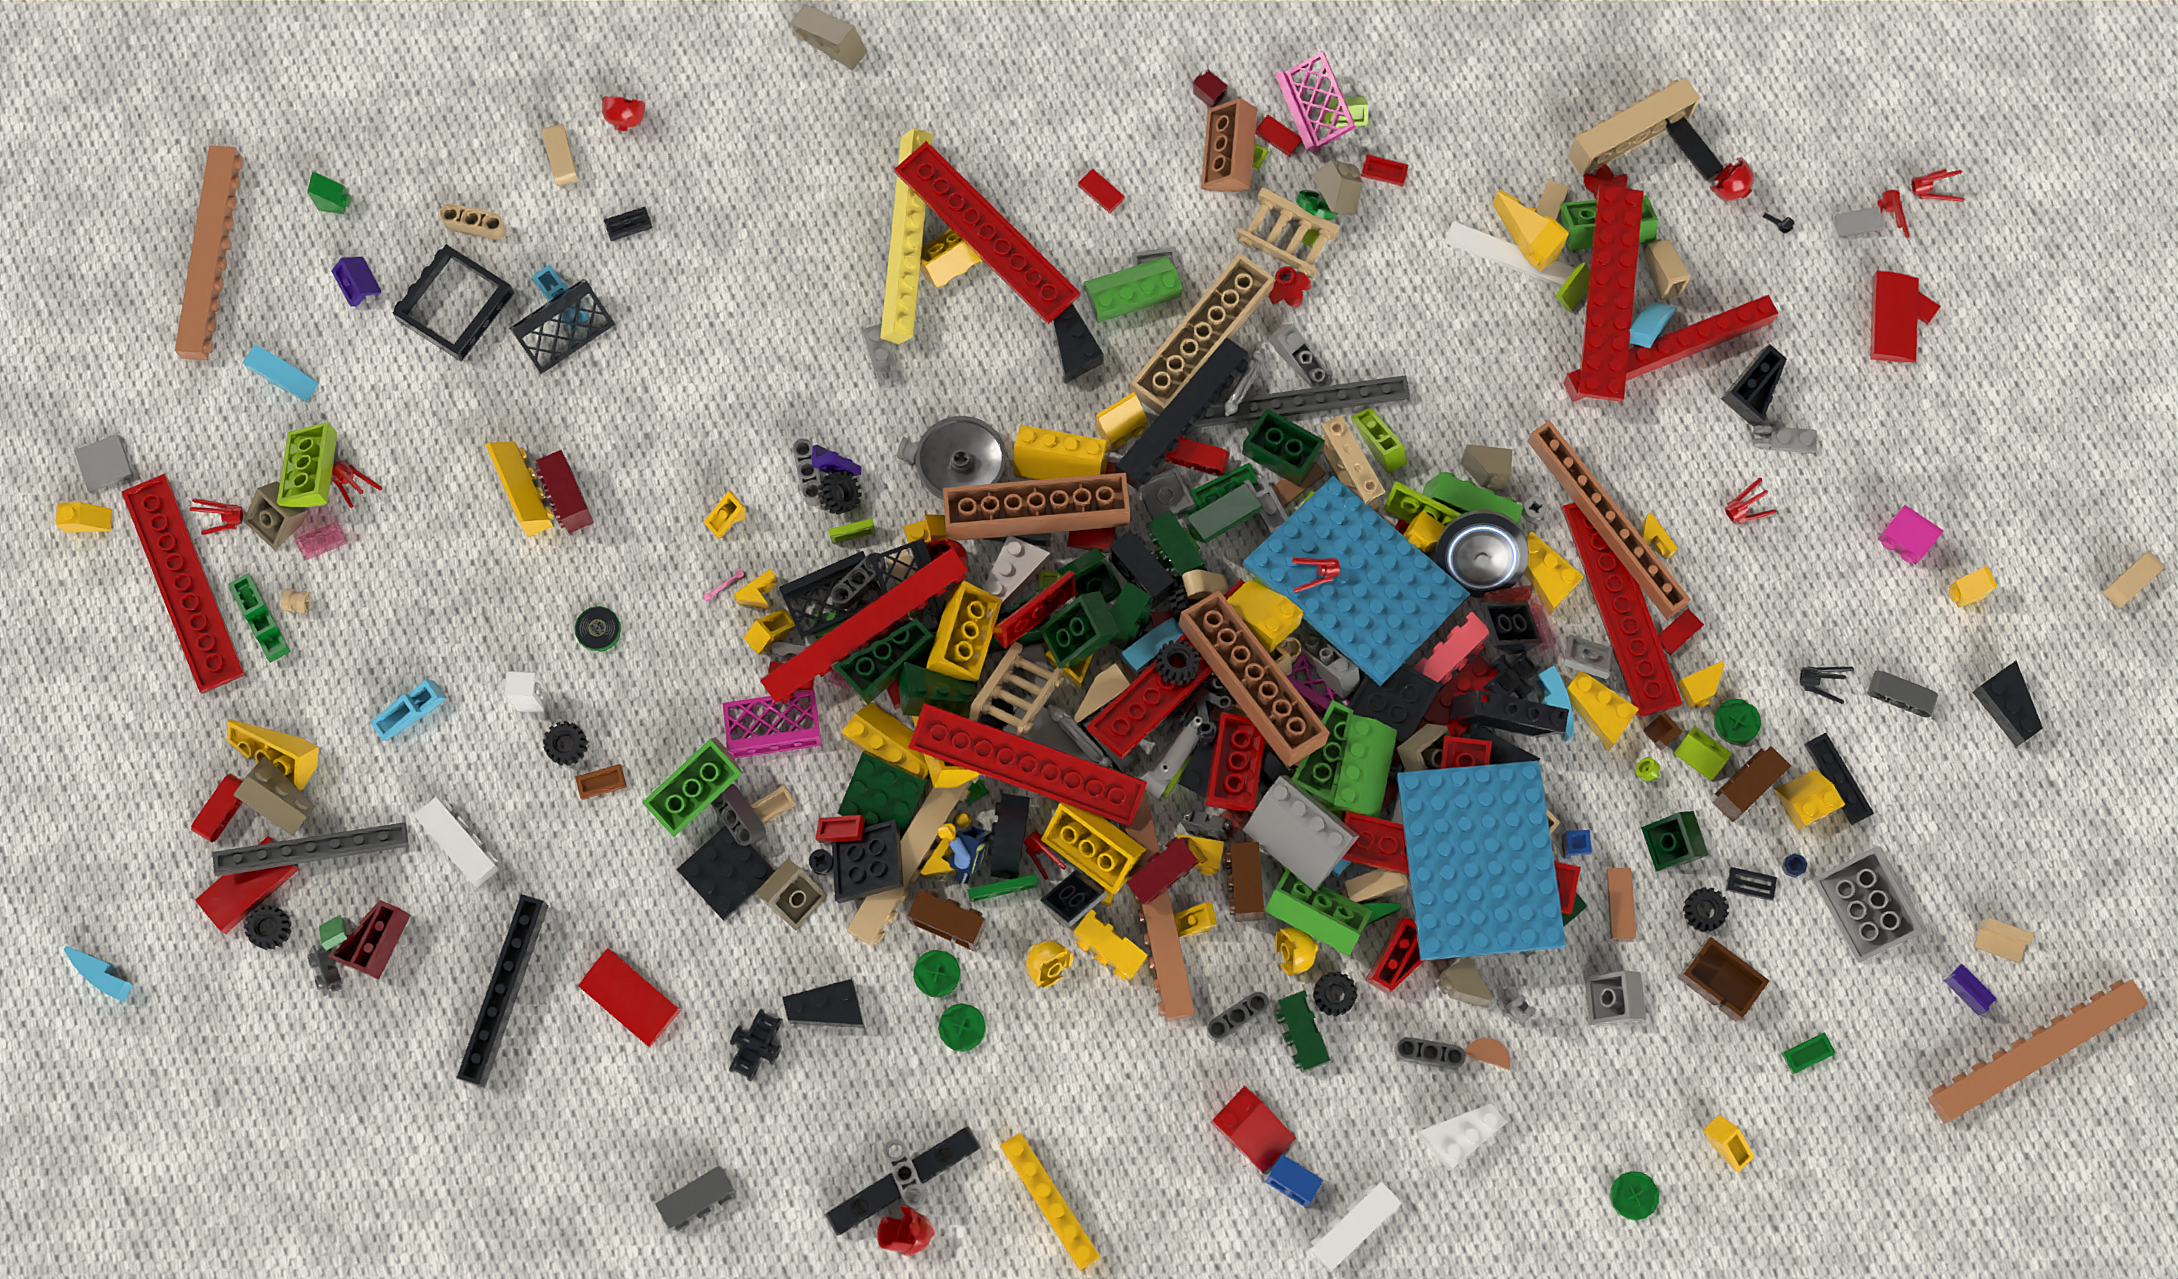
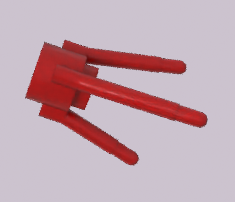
M1946 169L1912 178L1911 187L1913 194L1919 195L1920 199L1929 198L1963 202L1965 200L1963 197L1929 193V191L1933 190V181L1961 174L1962 170L1947 172Z
M1898 190L1883 192L1882 200L1877 201L1881 215L1883 208L1886 212H1895L1897 227L1899 229L1902 227L1905 237L1909 238L1910 235L1902 208V201L1900 200V192Z
M341 460L333 464L332 476L334 479L332 481L339 488L350 508H353V504L342 483H349L359 494H363V490L353 480V474L376 489L382 490L380 485L356 470L353 465L348 466Z
M1758 478L1739 496L1727 503L1725 512L1731 522L1735 523L1738 521L1739 524H1742L1746 521L1769 516L1777 512L1773 509L1747 516V513H1749L1748 506L1768 494V490H1764L1745 502L1740 501L1762 481V478Z
M197 498L192 500L194 503L218 508L190 507V511L221 514L222 522L227 523L202 530V535L226 529H236L237 524H242L243 522L242 506Z
M1292 558V563L1317 565L1318 574L1323 575V578L1294 588L1293 591L1296 593L1324 582H1332L1333 576H1338L1340 573L1338 559Z
M1035 830L1024 841L1027 847L1025 852L1032 858L1043 878L1047 880L1048 875L1035 853L1040 855L1044 852L1063 870L1066 869V866L1047 848L1048 845L1041 840L1044 833L1041 835Z

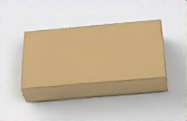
M1548 180L1537 206V214L1543 217L1548 215L1556 220L1560 211V205L1563 203L1569 187Z
M785 784L750 804L764 825L797 805Z

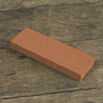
M1316 462L1300 487L1283 478L1272 489L1284 508L1324 477L1326 472Z
M1607 868L1611 939H1635L1636 929L1631 868Z

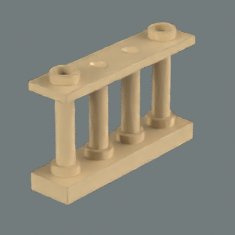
M1262 187L1258 194V202L1261 207L1247 231L1241 228L1237 230V239H1239L1242 245L1246 247L1253 246L1297 269L1298 273L1315 278L1317 268L1313 264L1326 241H1336L1340 233V227L1326 219L1308 213L1299 205ZM1273 209L1279 213L1280 217L1269 237L1264 241L1254 235L1268 210ZM1292 219L1299 223V228L1286 251H1283L1274 246L1287 221ZM1313 229L1319 232V237L1304 262L1293 255L1307 230Z
M1342 415L1321 424V428L1326 436L1322 437L1325 440L1322 454L1336 478L1374 511L1380 509L1376 497L1384 494L1385 490Z
M1014 642L973 701L969 718L978 721L983 714H989L1018 728L1016 735L1023 737L1024 734L1029 735L1034 719L1055 687L1059 688L1065 675H1062L1063 668L1059 669L1057 667L1053 673L1024 659V656L1021 655L1023 645ZM1014 667H1021L1048 680L1044 688H1041L1013 674L1012 670ZM1010 682L1038 697L1032 704L1003 690L1002 685ZM993 698H1000L1027 711V713L1021 720L992 706L991 701Z

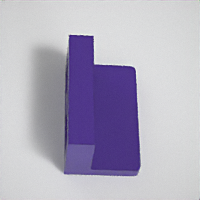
M341 257L331 270L350 307L358 306L365 296L379 295L382 292L363 257Z
M1960 964L1944 980L1978 1016L1986 1013L1990 1009L1989 1006L1997 999L1963 964Z

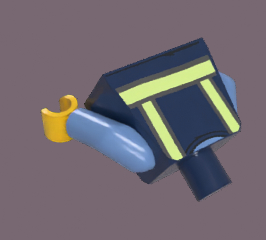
M964 813L956 815L958 827L966 826L957 834L955 826L951 823L943 824L938 828L940 838L949 837L950 839L949 845L953 850L950 868L957 870L955 881L960 883H968L970 874L980 869L991 835V831L973 826L971 815Z

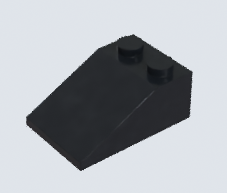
M1528 601L1482 602L1479 604L1495 648L1506 654H1522L1524 651L1527 652L1542 643Z
M1213 719L1212 723L1216 726L1217 729L1218 721ZM1201 740L1178 784L1206 798L1215 740L1209 743Z
M1074 870L1040 901L1053 919L1065 928L1071 927L1105 898L1107 894L1077 870Z

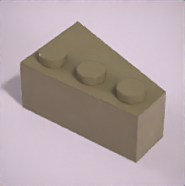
M805 4L790 23L795 31L794 35L799 40L806 41L852 71L868 52L854 25Z
M266 756L252 769L234 793L236 798L292 836L315 808V805Z

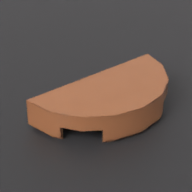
M1480 1038L1473 1041L1465 1049L1467 1057L1507 1070L1510 1069L1509 1053L1503 1044L1495 1039Z

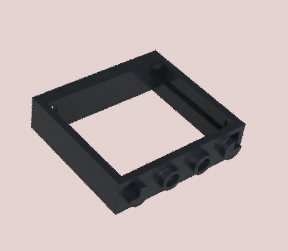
M446 244L436 252L431 264L422 270L421 277L417 282L408 288L403 300L396 303L392 314L399 323L462 362L514 295V291L509 283ZM451 258L498 287L454 344L407 315Z
M1477 690L1453 697L1449 719L1540 738L1565 733L1569 709ZM1482 695L1488 696L1487 702L1481 701Z

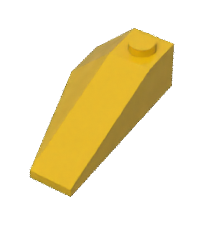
M1499 189L1493 201L1495 210L1525 259L1528 260L1530 265L1542 272L1559 258L1569 232L1548 215L1543 217L1537 214V209L1534 207L1526 208L1519 199Z
M232 719L227 721V742L245 758L252 757L257 763L266 756L301 792L303 791L318 766L319 746L301 737Z

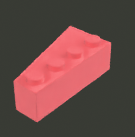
M1471 611L1466 616L1463 626L1460 628L1457 625L1445 638L1446 641L1439 642L1430 651V656H1424L1413 669L1444 686L1453 678L1452 672L1456 669L1461 671L1470 662L1468 658L1473 653L1477 656L1486 648L1484 643L1489 636L1487 626Z

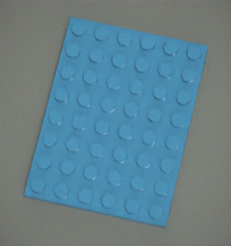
M1332 476L1254 550L1242 564L1270 590L1286 596L1304 611L1302 618L1379 686L1470 596L1466 589L1415 545L1409 543L1408 539L1335 476ZM1292 558L1338 559L1340 573L1338 576H1333L1332 582H1324L1296 593L1293 591L1294 588L1323 578V575L1318 574L1317 565L1292 563Z
M1539 761L1397 773L1420 960L1565 948L1566 941Z

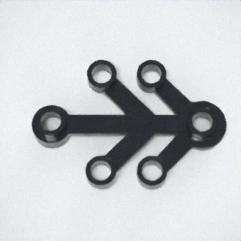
M1210 674L1202 681L1213 686L1217 692L1227 690L1224 684L1217 686L1221 680ZM1200 683L1191 692L1181 708L1173 710L1172 717L1176 723L1182 724L1196 704L1199 717L1202 718V724L1198 727L1197 732L1203 742L1209 743L1217 738L1218 732L1216 726L1209 720L1205 701L1219 707L1222 712L1230 711L1233 704L1230 697H1219L1202 688ZM1223 702H1228L1226 706L1221 705ZM1178 714H1183L1180 718L1176 717ZM1210 728V730L1207 732L1203 731L1204 729Z

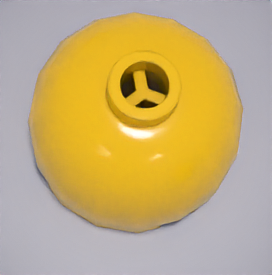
M1294 927L1280 929L1276 933L1275 949L1277 953L1279 951L1282 953L1284 963L1280 964L1283 972L1290 976L1305 972L1312 967L1318 952V944L1311 935Z
M1043 941L1034 944L1029 949L1025 967L1027 975L1038 987L1040 985L1042 988H1047L1063 977L1057 974L1065 967L1068 969L1071 967L1073 954L1057 941Z

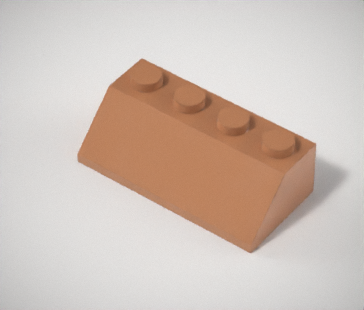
M1241 98L1208 109L1201 189L1236 193L1251 188L1258 108Z

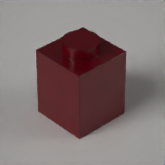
M1209 69L1203 75L1199 74L1193 82V94L1210 108L1215 107L1227 95L1228 85Z

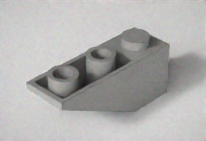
M1283 324L1267 338L1277 353L1311 388L1320 387L1331 378V375L1294 324Z
M1311 635L1300 642L1303 656L1328 687L1344 699L1359 688L1361 683L1356 665L1321 638Z

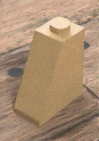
M1658 239L1650 242L1644 251V255L1660 300L1682 295L1691 277L1670 240L1661 241Z
M1377 869L1345 881L1340 894L1361 905L1403 893L1408 885V881L1404 874Z

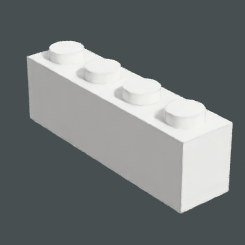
M435 796L416 812L414 816L470 882L478 888L499 870L495 865L498 860L490 851L485 853L480 848L483 843L475 834L471 836L465 830L468 828V825L460 816L455 819L451 814L454 809L445 799L441 802Z
M1382 1181L1378 1185L1373 1182L1363 1191L1366 1196L1360 1202L1355 1199L1346 1208L1348 1213L1343 1218L1338 1215L1328 1225L1331 1230L1327 1234L1323 1235L1320 1233L1311 1241L1313 1247L1310 1251L1329 1272L1339 1265L1402 1204Z

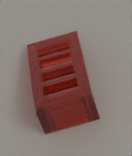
M1529 585L1484 593L1482 602L1529 601L1533 588Z

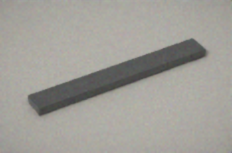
M403 822L212 852L215 877L409 847L407 824Z

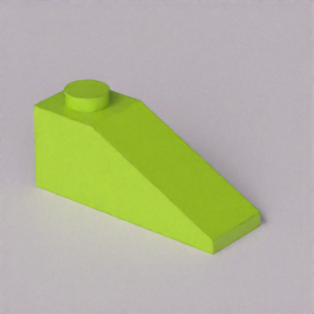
M1371 407L1351 416L1353 423L1376 461L1388 474L1407 464L1404 445Z

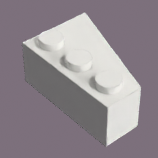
M1007 537L983 587L984 591L1002 599L999 611L1003 610L1028 582L1051 561L1050 552L1015 537Z
M1488 1104L1423 1129L1417 1134L1445 1168L1450 1171L1507 1122L1492 1104Z

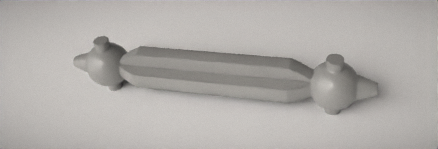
M1264 348L1253 353L1252 361L1248 363L1230 395V400L1225 404V416L1228 417L1238 410V404L1243 401L1260 370V365L1265 361Z
M1052 705L1048 706L1050 717L1054 721L1059 722L1060 728L1093 761L1114 769L1112 760L1104 757L1103 751L1070 717L1064 716L1061 708Z

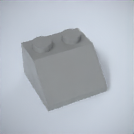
M1624 970L1585 977L1590 1025L1646 1020L1641 972Z

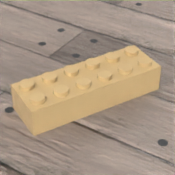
M1687 78L1680 81L1678 79L1674 80L1667 88L1662 91L1659 89L1654 91L1644 101L1640 99L1634 102L1629 109L1617 111L1611 119L1599 121L1591 130L1579 132L1575 136V141L1571 146L1568 157L1583 177L1585 174L1600 168L1603 164L1611 162L1667 131L1665 127L1667 124L1666 118L1670 123L1678 121L1683 116L1686 119L1691 118L1701 98Z

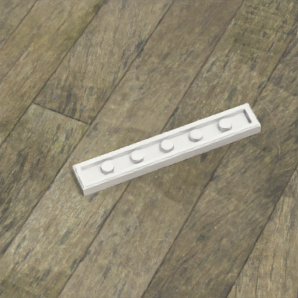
M1455 221L1452 222L1444 242L1560 288L1575 269L1564 263L1554 261L1540 272L1537 268L1530 265L1517 245Z

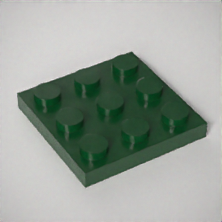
M864 750L837 814L841 816L861 815L865 819L864 827L896 819L899 822L901 841L909 827L928 779Z

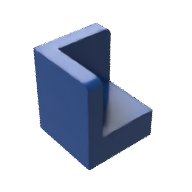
M1590 830L1566 831L1561 836L1564 859H1569L1572 855H1590L1592 853Z

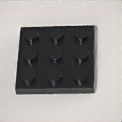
M1403 663L1381 686L1366 674L1347 708L1353 710V715L1378 720L1397 730L1396 740L1403 744L1413 736L1442 684Z
M896 819L863 828L861 840L832 842L834 894L837 903L840 904L904 887L900 827Z
M726 825L676 869L723 921L728 919L749 900L775 872L750 844L746 846L740 845Z

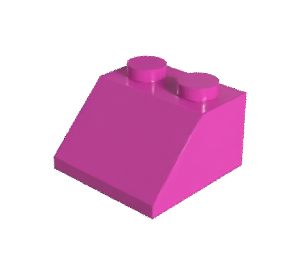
M1904 505L1887 524L1878 540L1881 541V544L1886 549L1899 553L1904 561L1916 565L1944 530L1907 505Z

